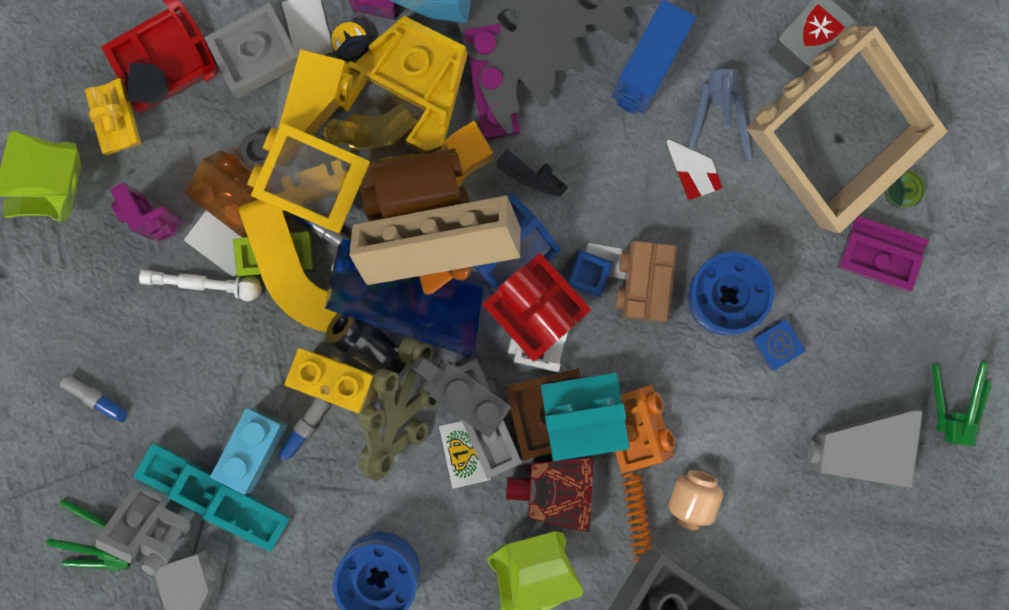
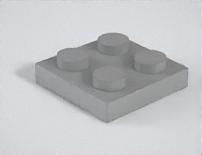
M270 3L204 37L236 100L292 71L297 63L298 54Z

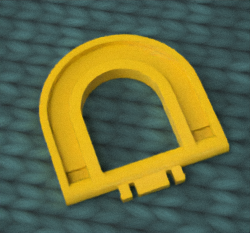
M340 159L330 162L334 171L333 175L328 174L325 164L296 173L299 182L298 187H294L291 176L288 175L281 178L285 191L275 195L300 206L338 194L347 171H343L342 162ZM261 200L237 206L269 294L288 316L304 326L326 332L334 316L346 308L349 299L352 298L374 310L376 313V325L393 314L412 289L416 277L371 285L364 283L362 286L347 292H332L322 289L308 278L302 268L283 214L285 210Z

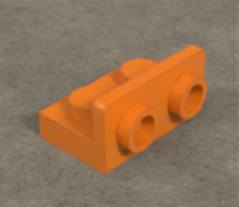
M648 385L620 394L625 408V424L630 448L615 451L621 474L663 463L674 457V437L670 429L665 427L662 417L664 410L663 402L658 392H654L653 386Z

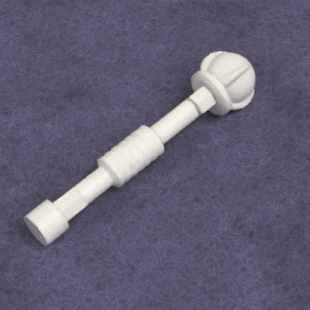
M141 269L139 275L140 284L178 285L179 288L201 291H204L206 288L225 290L229 293H234L235 298H240L244 301L258 298L262 291L261 283L254 276H246L244 278L238 276L235 281H220L207 279L206 276L181 273L179 276L147 269Z

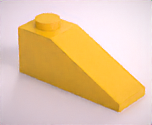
M300 49L278 130L281 123H285L312 136L340 106L342 96L347 97L350 93L353 75L349 74L350 70L344 60ZM287 136L275 165L284 168L305 144Z

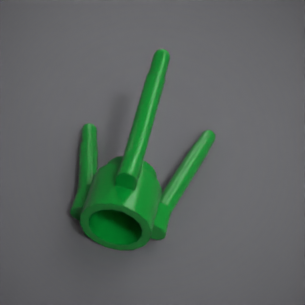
M983 360L980 362L967 414L951 412V419H947L939 365H932L933 386L938 415L936 431L945 432L944 442L967 446L976 445L980 421L992 385L991 381H985L988 367L987 361Z
M66 499L60 501L62 507L101 529L108 523ZM48 539L46 541L47 546L95 555L100 559H65L62 561L64 567L109 569L119 572L120 569L128 570L131 566L130 563L95 546L56 539Z

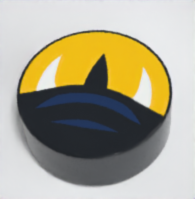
M351 21L340 23L331 34L330 40L335 54L345 61L358 60L368 50L369 40L367 33L358 23Z

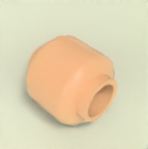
M690 470L688 474L677 478L668 508L678 518L677 523L680 526L690 530H699L700 526H708L715 522L724 494L722 488L717 484V478L698 470Z

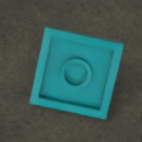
M617 373L541 385L553 461L630 449L625 424V408L621 401Z

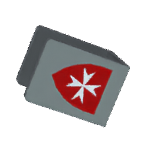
M812 0L781 34L778 41L768 51V54L795 78L801 77L811 68L810 63L815 57L834 47L838 43L837 38L846 29L856 26L858 22L832 0Z

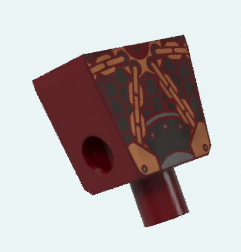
M584 456L559 461L544 460L530 462L529 478L507 477L506 500L528 501L527 516L530 519L590 532L594 458Z

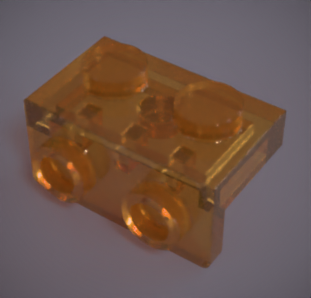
M218 151L202 159L184 194L240 237L244 238L247 236L237 206L259 200L251 196L254 188L247 185L251 172L242 166L239 159L234 155ZM267 183L265 191H268L272 194H277V192L270 187V184Z

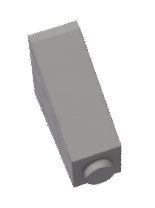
M901 410L817 433L815 441H811L808 448V463H812L811 471L912 488L922 411Z

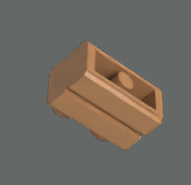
M631 241L628 250L622 249L619 272H626L624 287H617L615 309L621 310L620 318L664 324L669 322L677 246Z

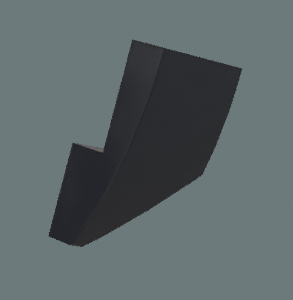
M508 149L497 159V167L532 189L560 197L568 189L565 183L552 174L553 169L546 163L535 173Z

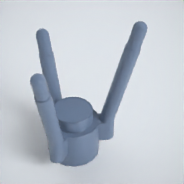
M730 69L714 70L709 74V83L702 84L701 100L688 147L690 149L696 147L710 98H712L714 105L723 106L725 129L731 128V105L735 103L745 159L751 161V143L749 132L746 129L747 121L743 104V86L739 85V73Z

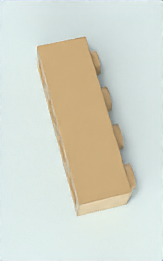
M501 196L354 224L349 255L366 285L520 258L521 228L508 196Z

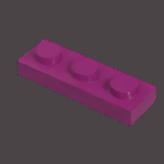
M500 24L463 30L466 44L474 42V48L479 54L488 55L492 53L496 47V39L493 35L501 33ZM468 55L480 126L485 140L519 134L517 114H511L513 132L508 134L495 119L479 86L480 71L488 65L489 61L476 60ZM490 67L481 73L480 81L484 88L494 90L502 84L503 77L498 69Z

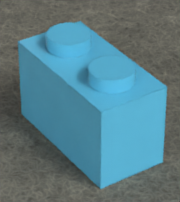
M247 407L210 478L243 495L253 492L288 424L255 407Z

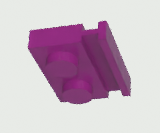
M858 216L852 221L853 225L850 233H848L837 268L907 293L912 292L924 257L923 252L929 240Z

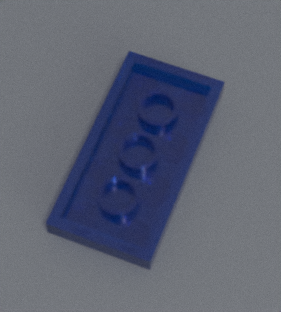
M345 238L341 240L336 252L325 309L467 357L473 354L476 350L483 296L482 287L452 278L429 295L424 293L419 276L366 285L349 255L351 241Z

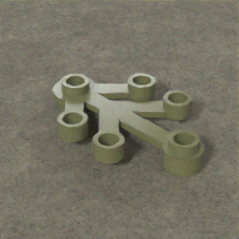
M408 334L402 340L398 354L400 361L405 363L406 366L400 383L398 374L385 368L379 369L374 375L373 388L377 391L381 410L373 406H367L359 416V425L364 430L367 443L359 457V468L371 480L378 481L387 475L393 468L394 457L412 442L420 445L427 438L428 425L416 419L410 420L406 424L404 431L395 437L397 429L423 407L433 409L439 403L429 396L422 386L419 388L418 393L408 400L417 376V372L410 366L419 354L429 362L433 357V346L425 337Z

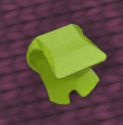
M18 131L9 133L0 167V197H9L4 200L3 215L5 218L49 216L58 222H65L72 214L81 171L80 156L75 143H53Z
M552 531L529 539L504 544L487 557L488 564L497 573L500 610H550L562 602L583 595L582 585L565 553L566 537L564 533Z

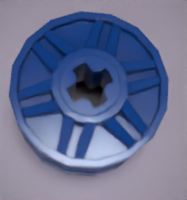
M738 252L718 254L706 261L691 279L687 293L689 310L696 322L710 333L729 336L747 332L759 325L771 311L774 299L772 278L764 265L750 255ZM721 287L725 291L732 288L736 292L733 296L734 305L731 302L726 304L720 302L719 299L723 295L720 291Z
M381 531L363 535L355 541L348 549L334 574L333 592L341 610H408L415 598L421 572L418 555L409 542L394 533ZM375 567L380 572L385 570L388 572L384 581H382L380 576L373 578L372 574Z

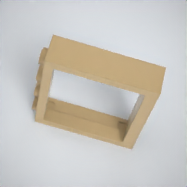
M852 26L843 31L837 38L838 43L834 47L815 57L810 63L811 68L801 77H797L787 83L782 89L783 94L773 103H769L759 109L754 115L755 120L746 127L747 131L819 227L839 234L947 133V130L876 26ZM860 52L910 126L826 204L774 134V131Z

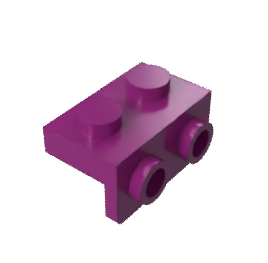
M124 182L109 189L115 199L111 203L115 215L121 223L127 222L132 232L150 240L156 239L159 242L174 236L178 232L176 228L184 224L180 215L164 206L153 210L145 194Z

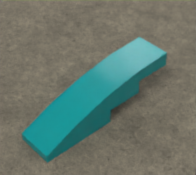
M154 441L151 442L134 471L133 478L167 494L169 499L201 514L203 519L269 552L272 551L290 519L287 515L250 493L243 495L210 478L212 472Z

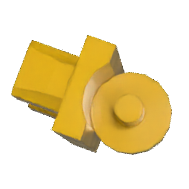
M118 78L105 85L84 89L90 108L89 118L91 122H94L102 154L110 155L142 144L131 104L127 101V90L124 80Z

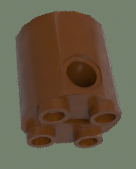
M446 144L427 151L408 153L370 162L360 188L367 219L375 221L470 203L464 185H457L456 177L463 176L455 148L448 149Z

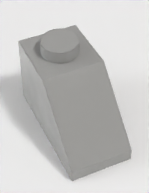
M206 550L167 562L166 565L159 567L154 576L164 609L205 610L217 587L215 580L219 579L217 564L213 557H208Z

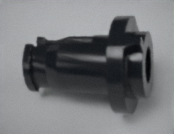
M353 298L349 299L347 307L339 311L327 327L326 351L328 355L337 361H346L353 357L370 369L378 371L385 368L397 374L406 365L399 358L400 345H395L386 334L377 329L375 326L376 313L366 304L360 303Z

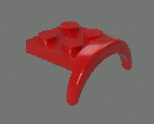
M163 0L168 9L101 46L117 78L124 80L127 93L130 63L153 64L166 73L169 78L170 88L167 96L162 101L201 79L208 83L218 76V65L193 17L180 0ZM160 102L155 104H131L135 111L141 114Z

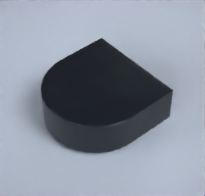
M130 63L127 101L141 104H155L162 101L167 96L170 88L169 78L166 73L153 64Z

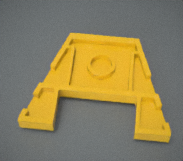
M403 16L368 46L370 50L355 63L350 61L347 64L350 70L349 74L353 75L352 86L347 97L342 96L338 108L348 112L368 81L416 105L425 111L406 139V142L410 147L421 152L444 145L468 52L464 45Z

